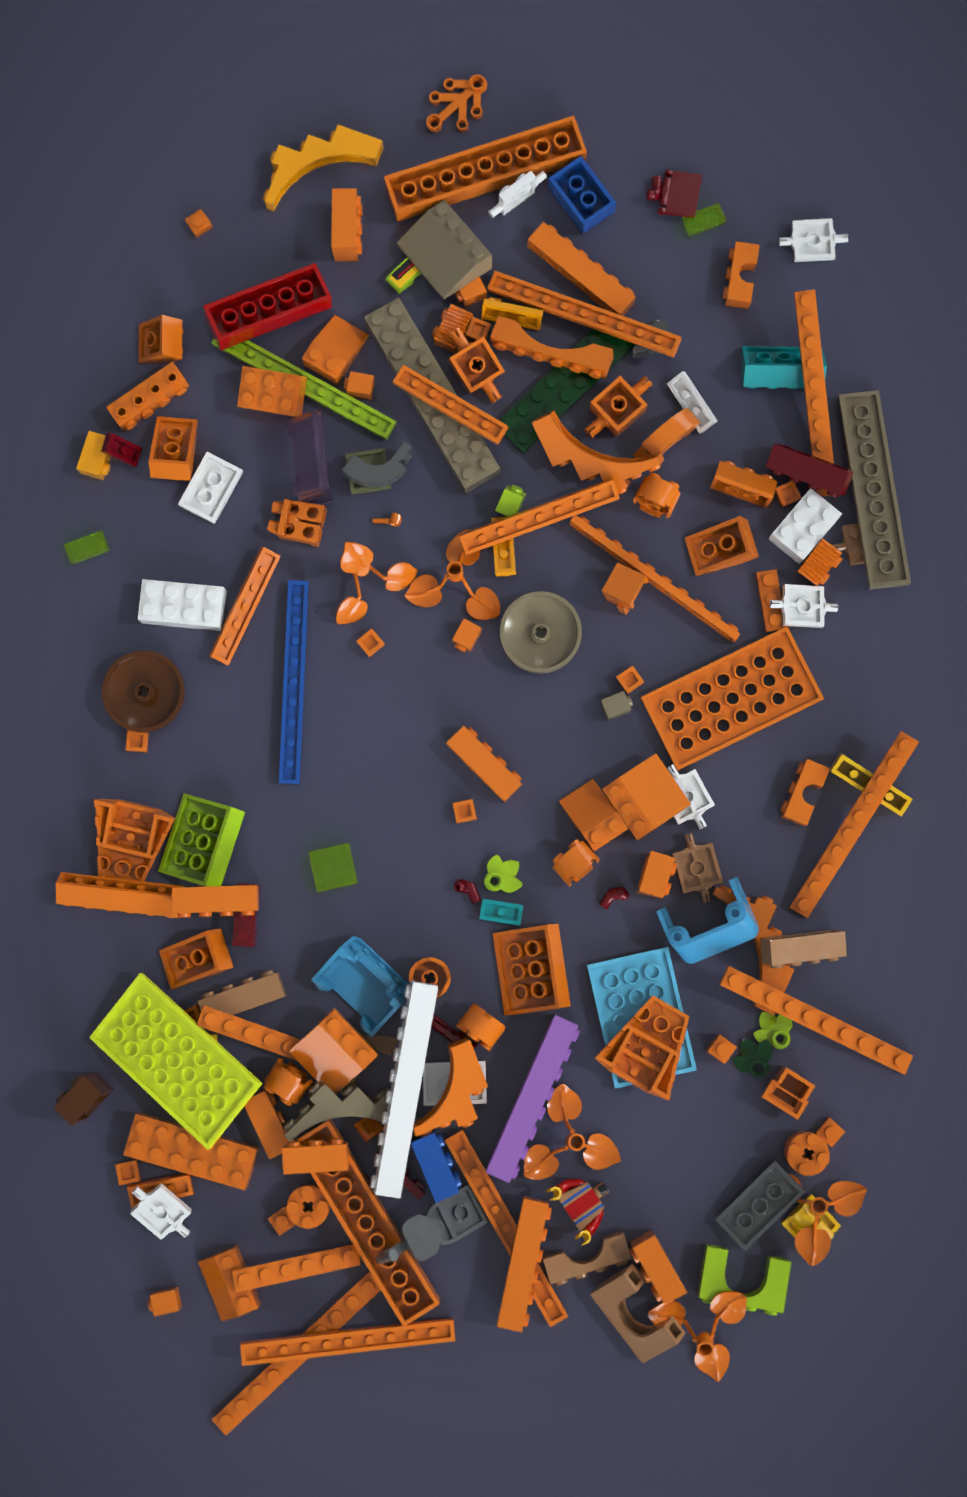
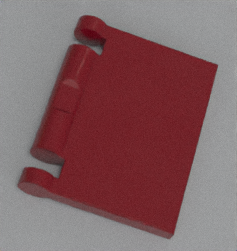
M670 169L665 170L664 175L666 177L663 179L659 201L660 208H658L657 213L659 215L695 218L702 174L678 172Z

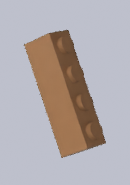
M831 929L761 938L762 963L776 969L783 968V964L800 966L805 961H808L809 964L820 963L821 959L838 961L839 957L847 956L845 931Z
M271 970L262 973V978L255 981L253 977L241 981V986L234 988V985L231 984L221 988V993L214 994V991L203 994V999L198 1000L200 1010H202L203 1005L235 1015L286 997L287 994L279 972L274 973Z

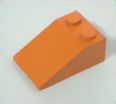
M334 315L312 341L301 358L303 365L338 386L368 339L369 334Z
M157 416L148 461L150 478L191 481L195 457L197 419Z
M741 516L684 538L696 576L740 565L759 557L748 519Z
M594 779L559 801L593 852L628 830V827Z
M222 929L208 930L159 950L171 990L234 968Z

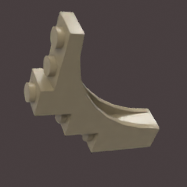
M323 1081L320 1084L317 1082L309 1089L310 1094L308 1098L312 1103L310 1105L307 1103L299 1111L300 1115L295 1120L293 1118L284 1125L283 1128L285 1130L283 1134L291 1141L311 1126L338 1117H365L382 1122L383 1112H387L388 1103L385 1102L386 1093L390 1089L388 1087L385 1090L383 1088L375 1094V1100L372 1102L356 1084L353 1086L349 1085L341 1093L343 1096L339 1098ZM416 1116L414 1122L419 1120Z

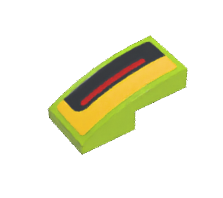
M407 257L385 280L400 294L412 285L414 279L420 276L421 273Z

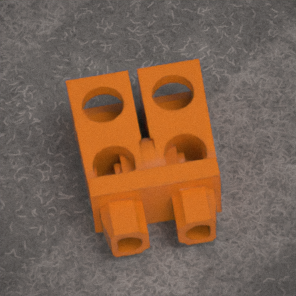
M284 499V502L274 501L272 514L281 515L280 521L270 520L267 530L278 535L280 539L310 544L319 548L327 509L325 505Z

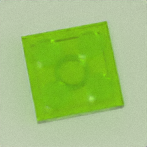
M350 843L309 852L317 893L358 884Z

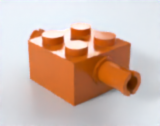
M458 327L449 333L458 347V352L449 357L447 361L468 394L478 388H483L492 404L502 397L493 383L494 378L505 372L484 336L473 343L468 342L461 328ZM472 361L480 363L478 366L479 370L472 368Z
M620 375L590 402L589 409L597 418L584 428L587 435L590 434L589 437L593 439L605 427L617 438L646 412L648 404L640 395L652 386L651 381H646L648 378L643 376L642 379L631 387ZM615 405H616L617 407L621 405L622 408H621V409H620V408H617V409H616V408H615Z

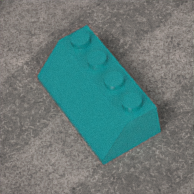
M742 346L741 378L743 387L751 389L757 387H767L769 389H776L778 387L789 389L804 388L799 347ZM822 349L824 376L826 377L827 364Z

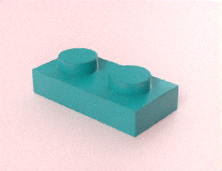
M482 899L479 919L520 926L523 905Z

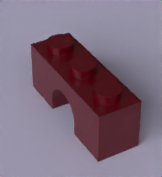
M237 883V886H243V885H258V886H259V903H260L261 885H259V884ZM254 911V915L241 916V912H235L232 946L256 947L257 911Z

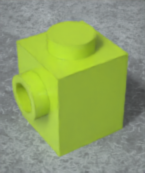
M508 485L504 489L495 511L507 517L518 513L526 493L522 492L523 489L516 485Z

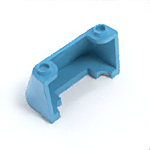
M357 936L351 937L340 946L311 979L319 990L330 991L333 989L362 1016L359 1021L361 1030L370 1037H373L407 1000L404 994L406 985H409V983Z

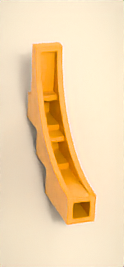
M337 125L336 130L330 134L329 142L308 134L306 141L303 140L301 143L300 152L278 145L277 150L272 152L270 158L274 171L270 180L272 183L270 189H266L263 197L266 208L275 211L280 199L290 186L316 168L341 162H358L377 166L383 151V141Z

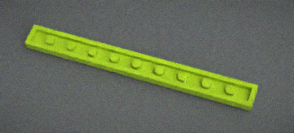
M214 338L211 343L213 346L219 348ZM249 340L222 350L253 368L306 376V397L386 441L397 424L395 420Z

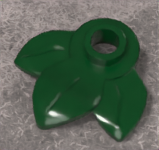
M743 1039L740 1046L741 1056L733 1059L734 1065L741 1072H750L754 1077L762 1078L766 1076L770 1069L769 1061L773 1056L770 1042L765 1039L757 1045L752 1040ZM760 1063L763 1065V1069L757 1070L755 1065Z

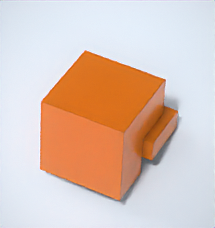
M617 562L602 592L607 601L617 605L619 612L627 615L630 608H634L633 603L642 586L647 584L648 579L642 573Z
M781 1066L775 1077L770 1080L761 1097L798 1120L808 1104L807 1099L815 1085L787 1067Z

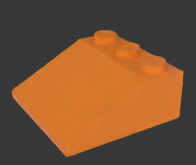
M657 753L602 789L637 841L691 805V802Z
M335 1007L289 1050V1053L319 1084L323 1081L335 1094L378 1056V1052Z

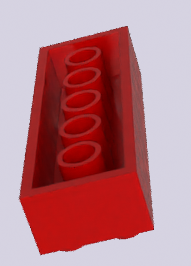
M316 263L203 305L206 321L221 351L332 308V297Z

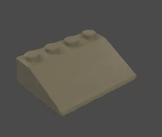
M445 200L430 208L397 242V246L443 300L492 269V254Z

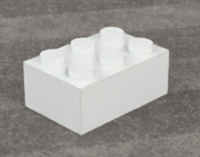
M810 488L771 534L769 540L800 565L840 518L842 513Z

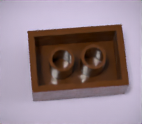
M96 1072L83 1074L70 1084L72 1086L71 1090L64 1091L56 1099L57 1105L54 1109L73 1126L85 1121L114 1089Z

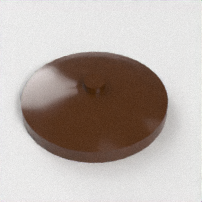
M135 651L122 656L109 668L102 685V700L109 716L121 727L137 733H150L166 727L178 716L185 700V684L179 669L167 657L153 651Z

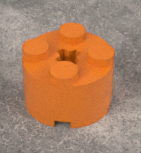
M650 473L649 476L643 478L633 502L635 505L638 502L641 505L639 509L651 516L660 518L661 515H666L665 518H669L680 497L678 490L680 486L673 481L667 482L661 479L656 473Z
M578 839L568 846L569 851L564 855L562 853L558 854L552 860L554 862L552 868L568 887L572 886V880L577 883L594 868L591 865L594 861L596 863L600 861L584 841L580 842Z
M426 957L420 959L410 970L409 984L410 980L426 983L425 974L429 975L432 972L436 981L430 982V984L438 986L436 998L442 996L448 990L451 983V973L448 966L438 958Z
M475 1003L469 1007L456 1025L464 1033L469 1030L467 1035L479 1043L482 1040L480 1045L488 1051L491 1050L506 1028L505 1025Z
M278 1058L264 1079L265 1085L263 1088L271 1094L276 1093L281 1097L280 1100L288 1106H291L293 1103L299 1104L312 1085L313 1080H308V1074L294 1063L289 1061L288 1064L282 1063L284 1059Z
M798 1131L793 1133L786 1141L784 1147L785 1161L790 1168L801 1175H816L823 1171L830 1161L827 1143L815 1133ZM804 1149L811 1151L809 1152V1157L802 1156L805 1153Z
M305 1183L298 1186L289 1196L286 1206L290 1220L295 1225L305 1229L315 1228L323 1223L331 1208L316 1183ZM311 1201L313 1203L312 1209L309 1208L307 1210L305 1208L306 1203Z

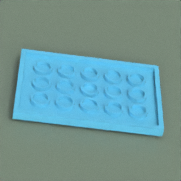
M668 947L587 965L605 1046L652 996L683 1012ZM687 1029L680 1051L676 1075L697 1070ZM611 1073L615 1089L632 1085Z

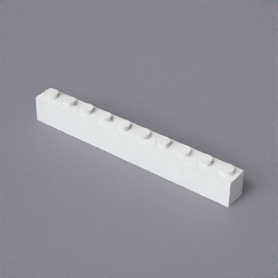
M410 980V985H406L404 997L407 998L406 1006H403L401 1010L403 1024L402 1027L398 1028L397 1040L400 1041L398 1048H395L393 1054V1061H396L395 1068L391 1069L389 1082H392L391 1091L388 1090L386 1093L385 1102L388 1103L387 1112L384 1111L382 1115L384 1130L383 1133L380 1132L378 1145L380 1146V1152L375 1155L374 1167H377L376 1174L372 1175L370 1188H373L375 1195L401 1198L438 986L435 984Z

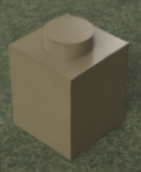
M624 691L600 701L607 721L630 713L632 710L631 706H633L629 694L625 695Z

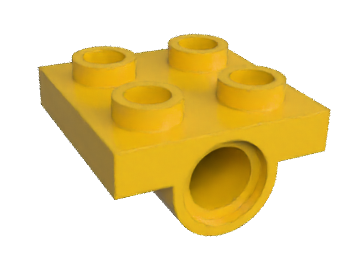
M810 1194L804 1200L809 1199L812 1201L815 1197ZM800 1203L780 1223L795 1238L802 1228L808 1227L813 1229L815 1217L810 1214L808 1204ZM826 1211L823 1216L819 1217L817 1230H826L830 1235V1239H832L834 1233L841 1225Z

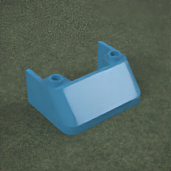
M738 877L729 880L737 900L726 907L725 915L728 923L690 938L686 928L673 925L666 907L656 911L668 941L684 962L689 964L696 963L752 940L758 935L759 925Z

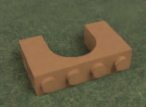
M631 1264L599 1283L590 1295L643 1364L676 1346L686 1332L673 1316L657 1325H645L638 1322L630 1314L626 1306V1298L636 1293L646 1282L634 1264Z

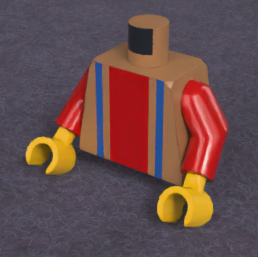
M566 1179L555 1187L546 1189V1193L551 1191L554 1193L553 1198L549 1200L559 1199L579 1231L583 1230L575 1236V1239L582 1236L584 1238L582 1246L589 1243L591 1236L599 1227L604 1215V1205L600 1198L610 1192L602 1181L592 1188L587 1180Z

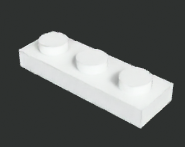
M685 371L667 383L682 408H688L701 422L696 427L699 434L705 432L718 422Z

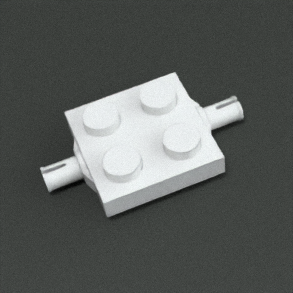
M531 171L527 174L523 173L516 179L514 184L505 186L500 191L497 205L488 211L489 215L494 218L501 212L504 216L533 195L538 184L547 178L545 172L541 171L536 176Z
M832 219L792 221L791 237H779V246L791 245L794 253V262L834 260L836 243L848 242V234L836 235Z
M784 584L782 586V599L769 601V604H771L769 608L781 609L783 613V626L823 628L826 611H838V608H836L838 604L826 603L824 586Z
M674 764L667 767L691 802L689 807L674 816L676 823L679 825L687 820L694 819L699 830L707 826L701 815L707 809L715 806L696 769L687 774L679 775Z
M162 1183L147 1194L138 1186L133 1189L132 1194L140 1200L131 1209L130 1214L161 1240L168 1233L175 1230L184 1238L186 1235L188 1236L190 1230L182 1225V1222L191 1214V1208Z

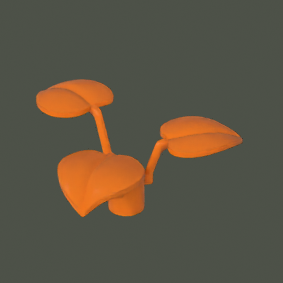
M466 529V530L462 531V532L459 533V534L465 533V532L470 531V530H469V529ZM459 534L452 539L446 549V557L450 563L446 567L447 574L444 575L440 585H438L435 577L421 575L412 582L405 593V598L412 604L429 608L437 605L442 600V593L439 589L444 586L447 579L452 582L462 581L468 593L472 596L466 602L467 612L472 618L487 620L497 618L500 615L498 597L491 589L480 587L474 594L467 584L462 564L466 566L474 564L480 557V550L466 555Z
M345 541L340 559V567L344 572L352 573L355 580L357 598L349 596L340 603L335 616L337 624L354 623L362 619L367 612V603L361 600L358 576H365L371 570L381 579L386 580L385 588L387 590L400 591L413 582L417 575V569L409 563L399 562L392 565L387 571V576H384L370 564L373 561V553L368 547L359 543Z
M560 1084L554 1089L553 1095L547 1103V1111L549 1117L554 1122L564 1120L565 1125L570 1131L565 1138L566 1145L551 1152L543 1144H536L530 1147L524 1158L523 1171L524 1177L528 1179L541 1180L552 1176L559 1167V1161L553 1155L568 1149L580 1151L583 1147L586 1148L583 1152L584 1162L588 1167L595 1170L605 1169L621 1162L617 1147L607 1136L598 1133L592 1134L588 1138V1144H585L584 1137L575 1133L568 1119L573 1120L580 1115L582 1103L579 1096L565 1084Z
M789 1174L801 1186L798 1178ZM839 1181L832 1184L828 1189L827 1194L831 1202L821 1197H817L812 1201L809 1199H798L796 1201L808 1204L810 1214L815 1217L813 1229L808 1227L802 1228L795 1237L796 1250L808 1265L815 1266L820 1263L828 1254L831 1246L829 1233L824 1229L817 1230L819 1217L823 1216L828 1206L834 1205L835 1211L841 1216L848 1217L856 1214L862 1206L867 1192L866 1187L856 1182Z
M724 1291L717 1294L710 1303V1310L717 1314L714 1318L711 1332H701L698 1336L695 1335L687 1320L683 1319L686 1315L685 1308L677 1301H672L667 1305H664L663 1302L659 1303L648 1311V1317L654 1325L671 1316L676 1319L681 1327L683 1323L692 1336L693 1342L697 1343V1351L694 1356L696 1366L716 1382H719L728 1369L730 1354L723 1344H714L713 1338L715 1337L716 1326L719 1318L727 1324H735L741 1321L746 1314L747 1297L736 1291Z

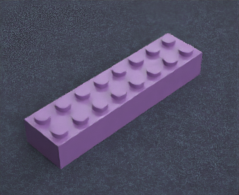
M553 1014L487 1164L486 1173L510 1183L511 1178L516 1179L520 1170L517 1164L520 1159L524 1160L529 1148L526 1145L528 1139L533 1140L537 1131L535 1123L537 1119L541 1121L546 1110L543 1105L546 1100L550 1101L554 1092L553 1082L554 1080L559 1081L563 1072L560 1066L563 1061L567 1062L572 1050L569 1049L571 1041L576 1042L580 1030L577 1029V1024Z

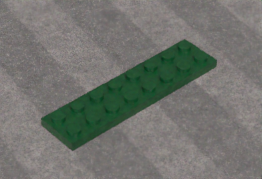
M593 329L573 349L585 347L593 343L613 349L614 358L609 369L610 371L635 344ZM563 366L561 368H552L499 420L508 425V430L504 436L524 454L539 439L532 425L536 418L554 410L560 419L601 378L595 379L583 372L575 373Z

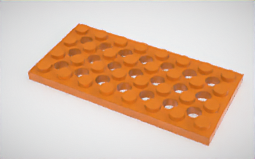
M788 626L660 687L642 696L640 699L672 763L678 771L824 700V697ZM774 649L782 650L783 657L781 659L773 657L772 651ZM755 658H763L765 666L763 668L756 667L754 664ZM738 666L745 667L747 670L746 676H738L736 668ZM783 667H790L792 669L791 677H784L782 675ZM718 676H727L728 684L721 686L717 681ZM764 676H772L774 684L766 686L763 682ZM707 684L710 687V693L707 695L701 694L699 686ZM746 685H754L756 693L748 695L745 692ZM792 685H799L801 687V695L795 696L792 694ZM689 693L692 696V701L688 704L681 701V694ZM729 693L736 694L738 697L737 703L730 704L727 701V695ZM774 694H781L783 696L782 704L777 705L773 702ZM667 701L671 702L674 706L673 711L669 713L665 712L662 708V704ZM716 702L719 705V711L717 713L710 712L708 709L709 703ZM758 702L763 703L765 712L757 713L754 710V705ZM698 711L701 714V720L698 722L692 721L690 713ZM742 711L746 713L747 720L745 722L737 721V712ZM680 720L683 728L680 731H675L671 726L672 721ZM720 720L728 723L729 728L727 731H720L717 724ZM700 730H708L710 738L702 740L699 737ZM683 738L691 740L692 747L690 749L682 748L681 740Z

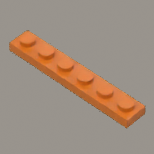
M402 365L393 380V384L496 445L500 443L508 430V425L405 365Z
M265 547L260 548L209 657L229 666L281 557L280 555Z
M203 1005L197 1020L199 1027L296 1060L289 1053V1050L301 1040L297 1037Z
M353 1244L235 1269L231 1270L234 1291L237 1293L359 1266L361 1263L358 1251Z

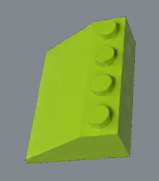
M183 793L158 872L205 887L221 886L245 812Z

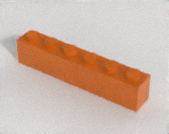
M542 222L528 238V248L603 309L624 316L634 305L636 297L630 288H624L619 284V280L614 275H608L603 271V267L598 262H592L583 250L576 249L571 240L560 236L556 228L551 224L547 225Z
M61 872L56 881V904L178 918V914L172 913V888L184 886Z
M523 1196L497 1327L522 1332L523 1326H528L530 1314H527L526 1311L528 1305L532 1306L534 1298L531 1287L532 1284L537 1283L539 1271H535L537 1262L541 1263L543 1250H540L541 1241L545 1242L547 1229L544 1228L545 1220H550L552 1208L548 1207V1201Z

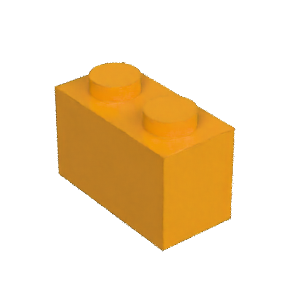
M92 431L88 432L76 467L80 474L104 480L105 475H108L111 456L101 452L105 435Z

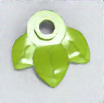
M495 855L489 860L487 864L488 873L484 878V884L488 890L493 892L502 890L506 893H511L522 887V882L515 878L519 870L518 861L509 860L502 862L499 855ZM496 877L498 884L492 885L490 883L491 878Z
M761 1012L759 1016L761 1029L753 1033L755 1039L759 1043L767 1039L776 1049L786 1048L790 1043L789 1032L793 1026L792 1020L780 1014L775 1017L767 1012ZM779 1034L783 1036V1041L780 1043L776 1041V1036Z

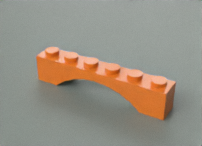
M498 316L490 336L492 346L500 351H512L517 356L525 355L538 362H549L558 368L562 366L569 368L575 373H587L595 379H606L614 358L613 349L594 343L575 349L549 347L530 337L517 321Z

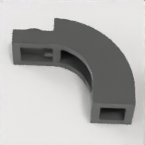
M404 442L391 460L382 465L367 464L356 455H353L342 469L343 476L363 487L380 488L388 486L399 480L406 473V467L402 464H407L413 455L411 454L412 447Z

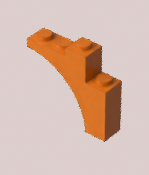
M467 1037L447 1045L450 1056V1073L446 1088L433 1109L423 1118L414 1122L413 1133L416 1136H427L432 1133V1129L437 1127L445 1128L451 1125L453 1120L458 1127L462 1126V1128L472 1125L473 1121L478 1119L469 1095L476 1096L483 1093V1089L487 1088L488 1085L471 1041Z

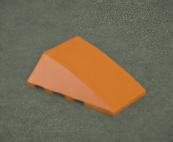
M94 799V807L96 809L95 826L97 827L96 846H98V876L145 881L175 818L161 809L125 800Z
M652 996L595 1059L611 1073L644 1092L669 1101L689 1016L659 998Z

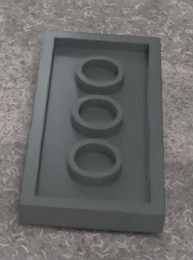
M775 1160L715 1220L746 1251L806 1191Z

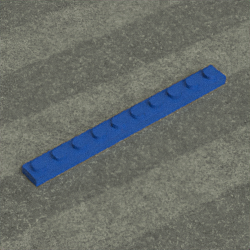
M288 580L279 784L300 785L309 581Z

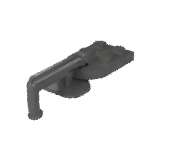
M468 1184L460 1188L458 1194L429 1206L424 1216L417 1214L406 1220L401 1227L404 1240L378 1254L375 1259L376 1262L383 1264L389 1261H397L398 1255L407 1249H410L416 1260H427L437 1254L440 1245L452 1244L488 1223L470 1185Z

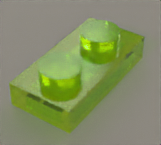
M719 203L696 211L695 218L682 217L681 219L688 237L726 224L727 221Z
M102 530L64 544L72 565L110 551Z

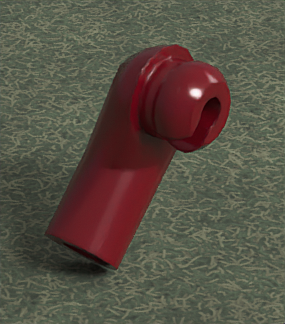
M661 176L652 177V189H648L646 192L647 200L654 202L659 199L662 190Z
M459 879L454 883V890L468 894L472 904L481 901L473 882Z
M621 886L610 888L603 896L599 905L608 909L613 900H627L629 892Z

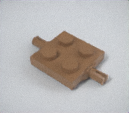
M858 523L843 525L841 527L842 543L832 546L839 551L845 552L850 566L865 564Z
M693 833L684 835L687 848L683 851L672 853V857L675 858L674 863H677L676 871L682 892L684 894L691 891H700L703 903L710 902L712 900L708 889L714 885L724 883L713 843L695 845Z

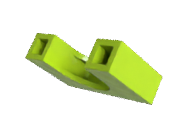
M705 1244L697 1291L698 1297L702 1298L704 1303L710 1304L712 1299L721 1292L732 1291L725 1281L728 1249L726 1247ZM767 1255L764 1279L761 1285L755 1291L744 1294L747 1297L746 1310L756 1312V1308L765 1310L764 1313L769 1315H777V1312L784 1313L791 1261L788 1258Z

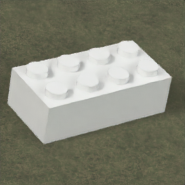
M142 579L138 620L142 624L221 631L224 624L227 591L224 587Z

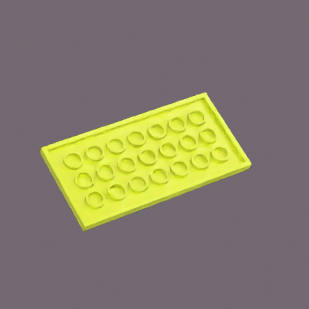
M139 973L89 1037L206 1149H211L262 1085L249 1070L202 1027H199L196 1021L144 973Z

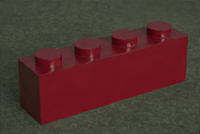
M781 443L773 444L766 467L771 469V473L782 476V474L790 476L789 480L793 482H806L809 488L827 490L826 494L833 497L846 494L854 473L850 469Z

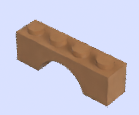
M623 1231L602 1237V1245L599 1252L589 1260H574L567 1256L563 1250L542 1256L550 1284L555 1283L556 1286L567 1283V1279L572 1277L576 1279L588 1276V1272L594 1270L596 1273L606 1271L608 1269L607 1266L616 1264V1266L625 1265L629 1259H632Z

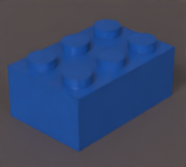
M582 156L548 178V189L582 234L615 212L616 201Z
M434 1129L427 1136H418L412 1139L411 1145L433 1198L437 1203L458 1194L462 1181L458 1172L454 1173L452 1170L454 1162L450 1153H445L443 1147L446 1143L441 1132L437 1134L436 1129Z

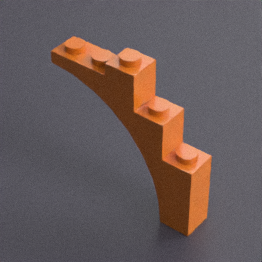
M554 410L536 418L532 422L553 467L558 464L562 467L572 461L581 481L585 479L591 481L599 477L600 474L603 482L609 479L614 480L618 495L628 490L627 488L631 483L630 478L631 480L637 479L642 476V472L647 470L653 472L659 469L664 461L661 452L638 458H620L599 453L585 446L572 436L561 423Z
M723 885L720 888L714 887L711 894L726 905L737 900L736 896L731 894L732 890ZM764 895L761 898L755 897L753 903L750 902L751 898L746 896L759 925V933L753 939L759 959V981L784 993L795 969L791 968L789 964H783V968H770V965L762 963L761 938L782 936V931L774 927H770V930L767 929L777 905L773 904V899ZM753 1002L752 1006L769 1014H775L774 1011Z

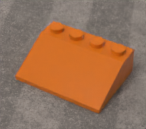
M558 923L492 933L504 1016L571 1006Z

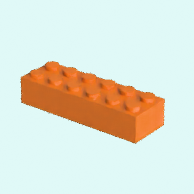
M139 1112L135 1114L123 1155L246 1190L249 1186L260 1147L220 1136L211 1149H206L180 1123Z

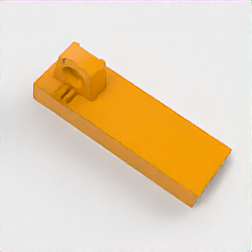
M489 297V299H484L481 319L496 322L498 316L517 321L521 327L540 331L544 310L501 302V299Z
M505 517L491 518V522H495ZM514 538L493 545L496 577L516 575Z

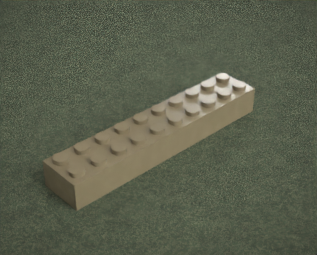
M400 298L364 317L366 327L395 376L402 365H405L457 396ZM405 391L465 494L500 475V467L481 435Z

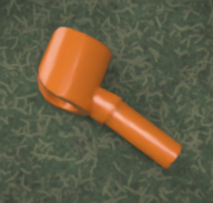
M392 513L390 519L373 518V523H386L394 527H398L402 521L401 515L397 513Z

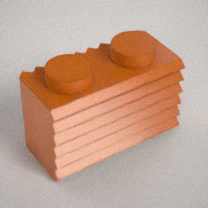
M450 304V307L448 309L445 308L441 315V325H436L432 333L434 344L456 354L458 347L449 333L460 327L465 336L473 314Z
M822 538L797 572L816 586L819 583L824 585L830 577L828 571L832 566L836 569L843 558L840 557L842 552Z

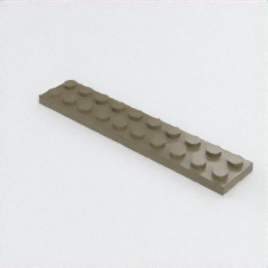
M879 390L838 395V404L849 469L854 471L851 484L868 588L872 590L910 585L911 579Z

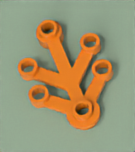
M479 74L473 75L469 80H454L452 78L444 80L443 85L446 92H453L455 88L466 89L462 93H439L438 91L430 93L429 101L432 105H438L440 102L452 103L441 113L431 114L427 117L426 126L429 131L438 132L442 128V123L459 108L456 128L461 133L468 130V121L466 120L467 100L472 95L473 107L471 108V117L475 120L482 117L481 94L487 89V81ZM447 83H452L453 86H452V87H447L446 84H447ZM475 84L481 85L479 88L474 87ZM437 96L438 100H433L432 97ZM478 110L480 114L475 115L473 112ZM432 123H437L438 126H437V127H432L431 124H432ZM464 123L466 126L461 128L459 124Z

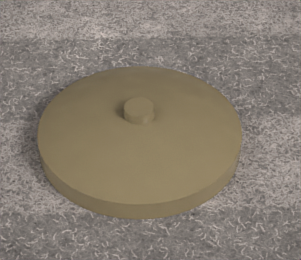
M544 591L525 594L512 602L505 611L500 625V640L505 654L516 666L531 673H551L567 665L576 655L582 638L581 621L574 607L563 597Z

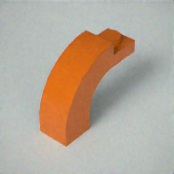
M688 408L683 409L655 430L633 454V457H646L659 452L663 455L675 443L687 437L701 422Z

